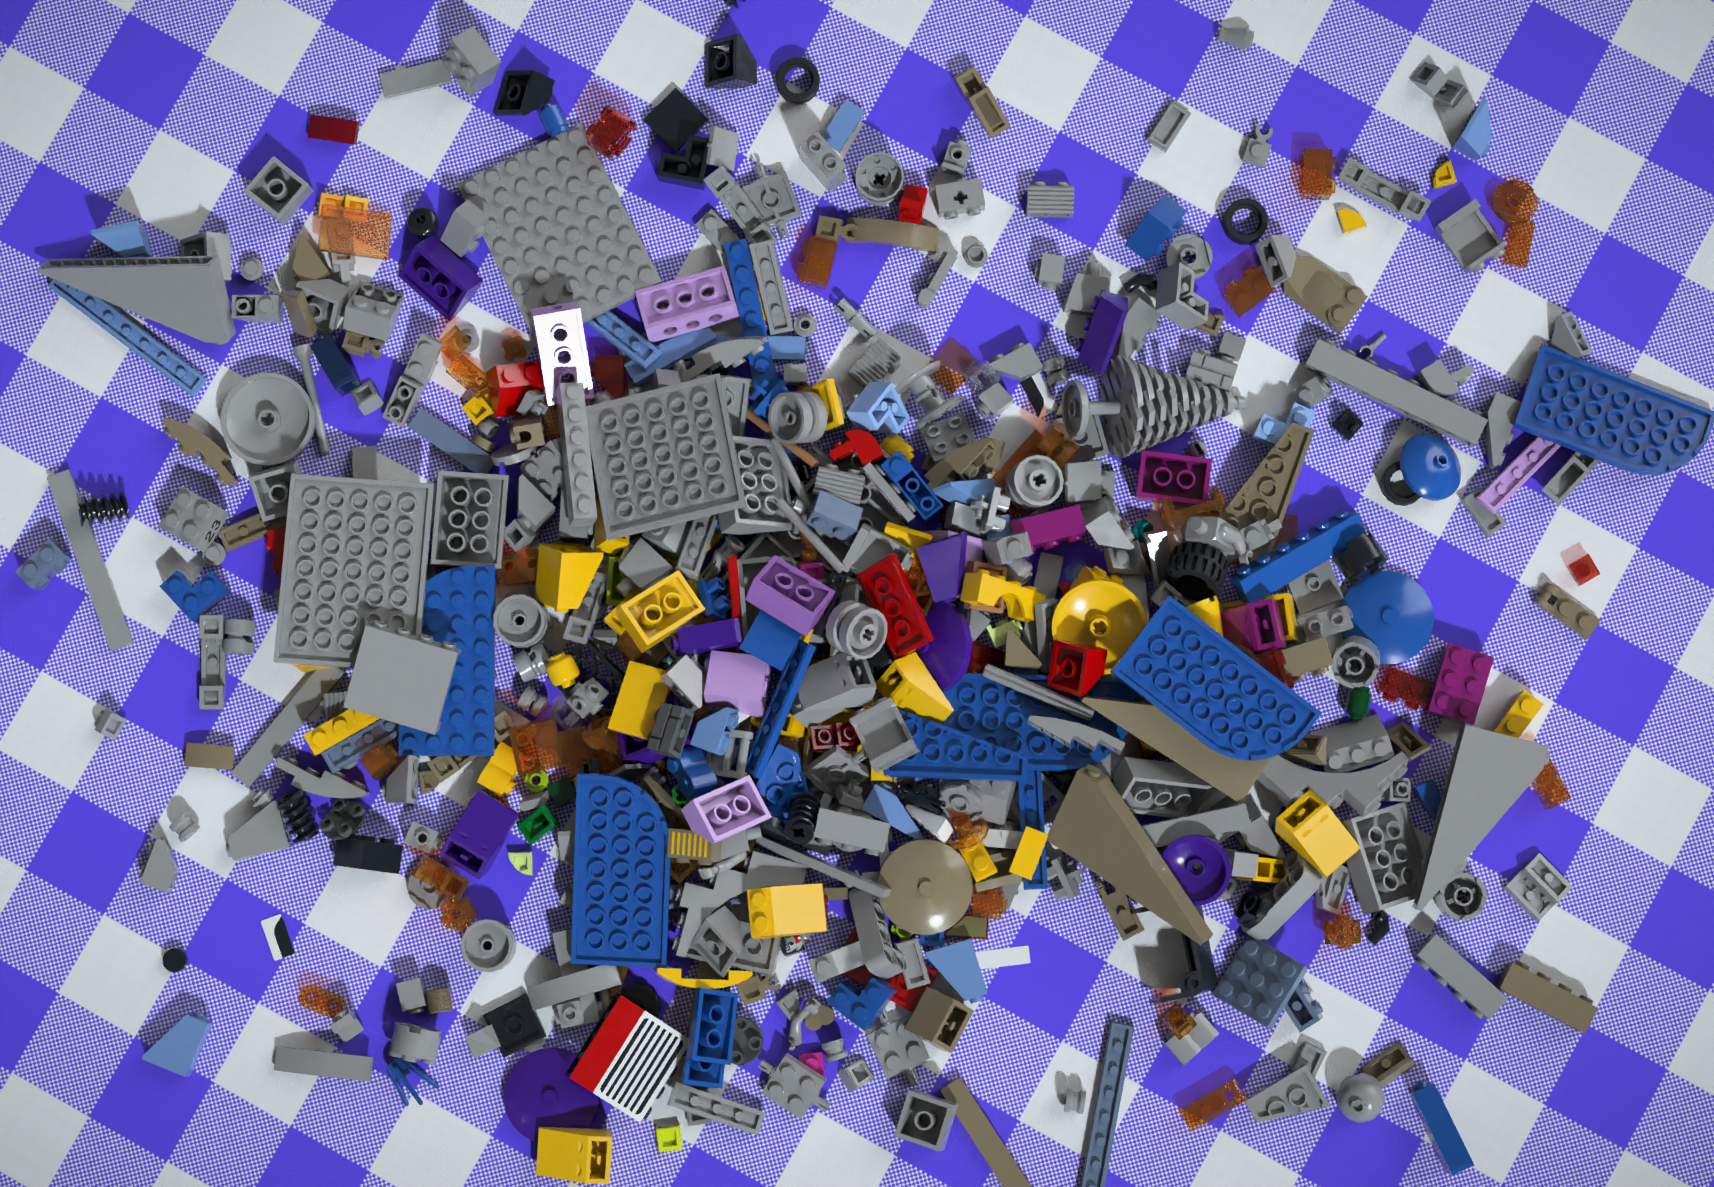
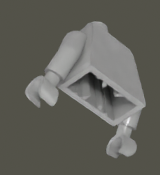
M1190 516L1187 519V524L1181 529L1182 543L1199 542L1210 545L1220 552L1238 551L1241 565L1249 564L1248 558L1253 556L1251 550L1245 549L1246 544L1240 531L1219 517Z
M643 532L636 534L629 542V545L624 548L618 561V569L624 579L616 586V589L624 597L634 588L639 593H642L674 573L673 567L643 540ZM683 576L687 583L690 584L692 578Z
M760 824L722 840L721 860L712 861L714 864L710 868H699L698 871L701 878L706 880L714 877L715 874L727 871L745 860L747 851L750 850L749 840L762 838Z

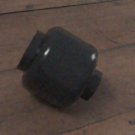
M418 207L412 210L408 216V227L416 238L424 240L438 232L439 220L430 208Z

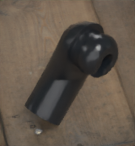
M1138 273L1123 283V286L1128 293H1131L1139 286H1145L1148 290L1154 291L1157 289L1158 281L1157 277L1153 274Z
M1383 910L1373 913L1374 930L1367 937V940L1374 946L1390 930L1388 914Z

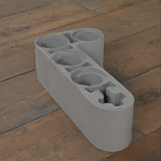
M1296 850L1288 853L1284 859L1283 866L1287 875L1272 889L1274 897L1267 915L1259 924L1252 928L1241 926L1245 933L1255 939L1266 942L1316 892L1321 884V876L1318 870Z
M858 888L850 890L849 899L863 960L869 972L886 980L906 971L907 963L904 956L898 950L892 948L885 914L878 897Z

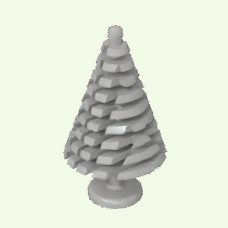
M1119 355L1113 356V360L1110 359L1105 374L1102 376L1104 384L1101 383L1099 396L1101 401H1089L1086 388L1079 380L1068 381L1062 397V417L1067 433L1071 437L1082 436L1087 429L1089 415H1101V425L1110 453L1114 457L1118 456L1119 459L1130 456L1132 453H1138L1145 448H1150L1170 438L1180 436L1184 431L1186 433L1192 431L1196 425L1199 428L1208 423V421L1211 422L1219 419V416L1222 418L1228 416L1233 409L1244 410L1246 407V399L1243 396H1235L1233 398L1229 391H1220L1213 386H1204V383L1194 382L1192 379L1183 378L1174 373L1168 374L1164 370L1155 369L1152 366L1140 364L1138 361L1129 360Z

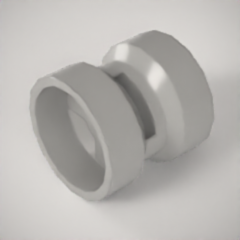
M1058 356L1041 363L1043 371L1047 373L1048 377L1046 380L1049 386L1063 383L1071 378L1069 372L1064 368L1065 361L1063 356Z
M528 686L520 697L517 706L530 710L531 714L538 718L546 707L549 697L544 694L539 695L534 688Z

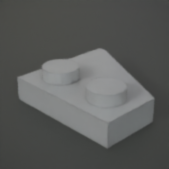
M1342 865L1327 878L1319 872L1321 884L1316 890V907L1335 915L1340 914L1351 876L1349 869Z

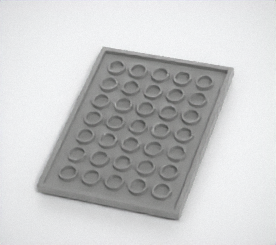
M581 123L570 128L569 131L556 135L553 139L550 138L457 184L465 202L469 200L489 217L485 225L487 230L482 236L534 340L535 335L530 309L577 301L581 310L582 323H585L635 298L636 290L662 283ZM558 328L554 331V334H560L564 329Z
M291 474L274 663L354 668L365 625L370 622L373 623L374 620L385 622L388 624L387 627L395 630L397 627L408 629L412 635L419 636L422 633L434 484Z

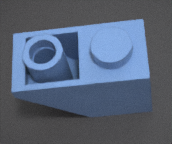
M726 707L698 721L690 745L714 754L724 755L731 744L730 736L732 730L738 724L739 710Z

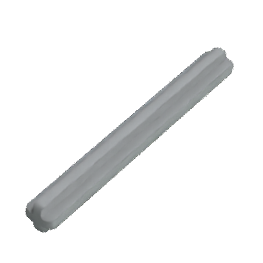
M987 664L983 670L984 677L1087 721H1090L1093 717L1094 709L990 664Z

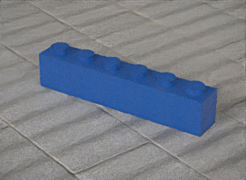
M1347 508L1340 509L1329 519L1317 522L1314 525L1315 527L1310 530L1298 533L1291 541L1279 544L1272 552L1258 556L1253 563L1239 567L1234 574L1230 575L1239 600L1246 604L1257 602L1331 559L1337 551L1339 553L1343 552L1348 547L1346 545L1347 542L1365 533L1358 513Z

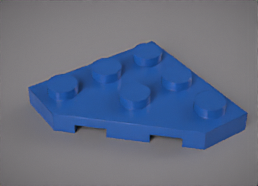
M776 742L762 778H755L754 784L769 813L777 817L785 825L791 800L799 793H809V789L801 768L798 752Z

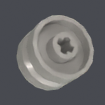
M815 392L780 393L770 404L768 412L769 428L773 436L781 443L796 444L817 441L823 436L827 427L828 415L826 406L822 398Z
M1029 456L1010 468L1005 479L1006 494L1011 498L1010 501L1022 510H1039L1055 501L1062 492L1064 482L1062 471L1057 463L1047 456Z
M512 595L505 598L497 606L493 615V626L497 635L505 643L517 648H529L538 644L545 636L548 629V615L545 608L537 600L526 595ZM520 616L524 618V623L517 625L519 623L518 618Z
M853 600L841 602L829 615L826 624V637L829 644L836 650L847 653L857 659L864 660L874 656L880 651L887 636V621L884 615L872 607Z
M485 919L473 923L466 929L461 940V951L463 958L472 968L483 972H493L503 969L511 962L516 952L517 943L515 935L508 925L498 920ZM490 941L492 948L486 950L487 947H484V943Z

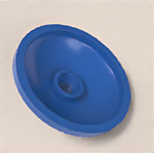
M1419 433L1409 438L1403 445L1400 452L1401 472L1408 486L1416 494L1427 500L1440 501L1448 498L1457 490L1461 480L1460 462L1453 448L1444 439L1431 433Z

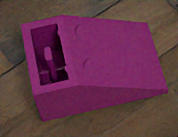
M1271 598L1249 603L1220 613L1223 637L1247 656L1287 647L1276 600Z

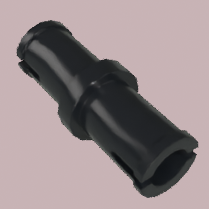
M905 782L900 785L899 788L905 791L898 790L897 795L915 803V806L918 808L924 807L937 815H941L944 809L939 807H945V801L929 795L928 791L924 789L919 790Z

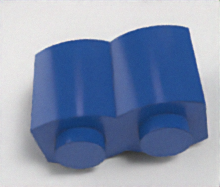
M696 746L683 748L680 759L668 757L667 768L677 779L678 788L686 798L705 795L713 791L718 784L716 776L711 767L707 765L705 756L700 748Z

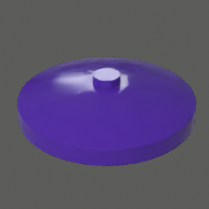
M933 598L919 601L918 604L934 640L914 652L923 661L940 690L946 692L962 679L968 668L972 653L971 631L966 617L955 604L951 602L943 604L942 601L934 603Z
M561 1048L540 1049L523 1057L509 1073L504 1088L505 1110L510 1122L526 1138L538 1142L539 1127L587 1128L593 1121L598 1110L600 1097L565 1076L566 1071L577 1054Z

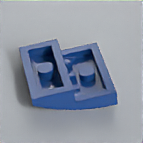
M760 610L739 648L782 671L802 634Z

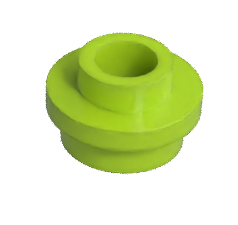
M532 769L526 774L525 784L529 790L541 792L548 786V775L542 769ZM535 776L541 778V782L538 785L532 782Z

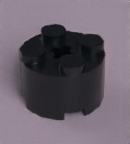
M1363 533L1346 543L1348 547L1341 554L1337 551L1332 558L1335 565L1353 587L1361 584L1365 580L1364 577L1368 574L1372 576L1379 574L1384 569L1382 564L1388 560L1386 552L1372 533L1368 535Z

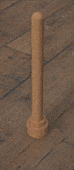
M748 409L747 419L771 437H774L769 428V423ZM782 443L783 446L811 467L818 466L819 461L799 445Z

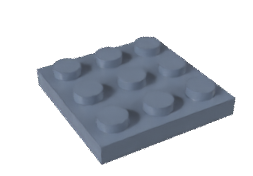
M1247 935L1212 995L1271 1030L1308 968L1263 941Z

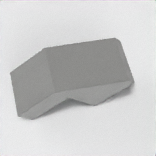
M1426 62L1410 79L1435 101L1454 108L1468 92L1464 85L1449 80L1440 67Z

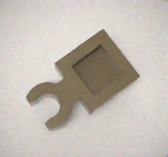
M820 216L815 239L839 244L841 237L848 243H855L856 239L849 237L848 233L851 230L858 231V227L854 224L843 226L844 221L842 219Z
M347 330L341 351L363 358L365 352H367L373 358L381 359L382 351H378L375 348L384 349L385 341L380 339L369 340V336Z
M776 973L774 975L767 974L762 981L759 975H756L736 984L744 1006L766 998L765 990L775 991L781 987L780 984L772 986L769 983V979L774 977Z

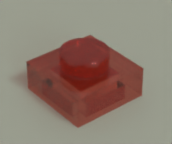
M1589 554L1567 566L1578 586L1600 575Z

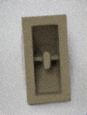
M1011 629L1008 630L1006 633L1004 668L1039 669L1042 663Z
M1404 721L1387 730L1394 753L1397 755L1402 751L1409 757L1408 762L1431 749L1430 745Z

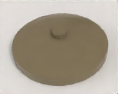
M932 839L912 840L897 847L883 862L877 879V883L892 889L889 897H878L887 917L901 929L918 935L940 933L955 925L965 914L972 897V877L965 860L949 845Z

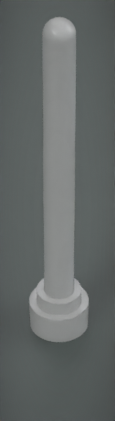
M311 344L293 347L294 357L301 363L307 394L315 409V430L320 452L323 455H327L330 450L310 364L311 355L313 354L310 348Z
M772 437L770 442L800 501L806 504V512L808 514L812 501L782 443L775 437ZM812 527V531L820 539L829 535Z

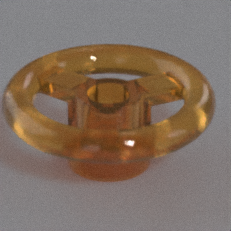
M968 815L958 816L950 825L953 827V832L959 835V838L956 842L952 841L949 837L946 844L954 849H965L975 846L986 838L989 831L988 824L979 818L972 822L971 817ZM980 832L975 838L966 841L973 834Z

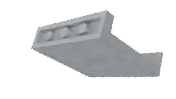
M374 620L373 623H368L365 625L343 707L435 735L441 726L442 711L457 657L462 649L456 648V644L452 642L442 641V643L433 641V637L429 635L410 634L411 631L405 628L397 627L396 630L387 627L388 624L382 621Z

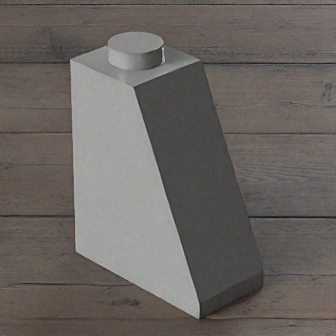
M272 801L227 837L229 843L226 844V851L233 861H240L292 847L288 826H285L286 818H281L284 809H277V806L282 803L281 801Z

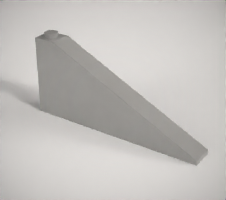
M219 256L47 259L38 268V273L206 343L226 344L236 333L234 320L231 318L232 312Z
M1461 723L1413 908L1422 911L1539 775L1544 765H1547L1549 762V746Z

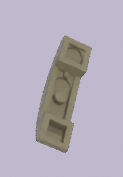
M847 218V224H854L858 227V231L851 230L848 233L849 237L856 239L855 243L867 244L870 242L909 247L917 251L933 253L937 251L939 229L894 220Z
M506 710L495 715L496 744L518 730V727ZM436 756L427 764L441 783L477 756Z

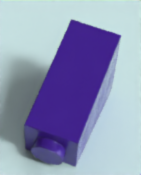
M966 531L922 544L916 548L934 603L942 601L943 604L956 600V596L962 592L967 546Z
M739 618L678 628L673 633V636H671V648L675 650L676 657L710 654L711 650L730 652L742 642Z

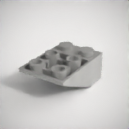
M840 653L808 666L797 695L803 712L871 706L877 686L867 659H857L847 653Z

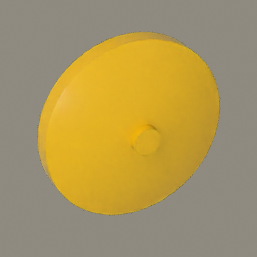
M1103 579L1085 581L1071 588L1058 602L1052 619L1053 641L1077 642L1107 649L1103 675L1111 674L1110 671L1147 624L1146 614L1139 599L1125 586Z

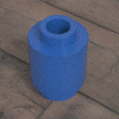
M548 103L540 108L541 112L538 116L547 134L551 135L552 139L564 131H569L567 127L569 124L558 104Z

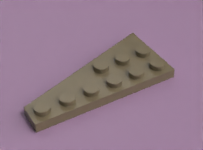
M1292 422L1219 518L1236 527L1238 531L1263 519L1268 524L1278 518L1282 524L1315 430ZM1280 529L1272 532L1274 538L1270 542L1252 550V559L1256 560L1258 556L1272 552Z

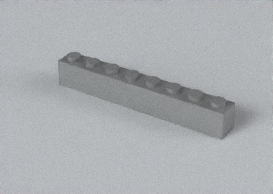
M1317 339L1303 368L1464 445L1473 448L1477 444L1488 421L1480 411L1475 409L1469 411L1462 407V403L1454 399H1449L1448 401L1440 397L1441 395L1432 389L1427 391L1419 387L1420 384L1412 379L1404 380L1398 377L1399 374L1391 369L1383 370L1377 367L1378 364L1370 359L1365 358V360L1356 357L1357 354L1349 349L1344 348L1341 350L1335 347V343L1328 339Z

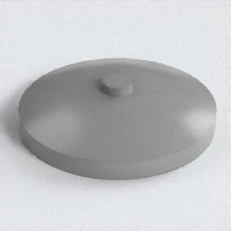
M259 373L240 381L229 392L222 406L220 421L224 439L234 453L251 464L270 467L285 464L305 450L312 439L316 417L309 395L297 382L277 373Z

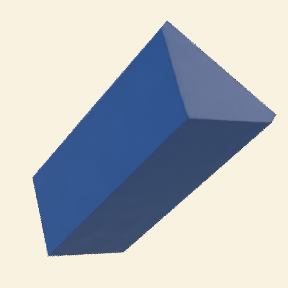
M697 988L681 1084L722 1089L725 1065H731L739 993Z

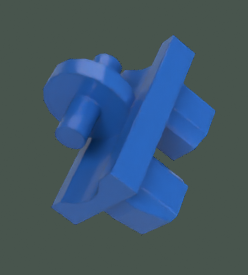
M776 376L770 382L764 378L759 385L752 381L750 385L754 388V391L749 396L754 402L748 409L754 414L768 419L769 403L778 394L789 392L784 386L786 383Z
M717 577L709 581L698 580L696 582L700 594L698 599L705 608L699 615H703L704 618H717L719 621L727 620L725 612L732 607V604L727 596L719 595L726 588L724 581Z

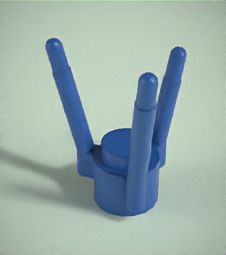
M402 1058L395 1059L386 1067L390 1073L388 1076L393 1081L405 1106H409V1102L399 1083L400 1081L404 1083L418 1104H423V1101L406 1078L411 1073L408 1069H411L434 1088L439 1089L440 1087L433 1079L414 1066L412 1062L404 1061Z

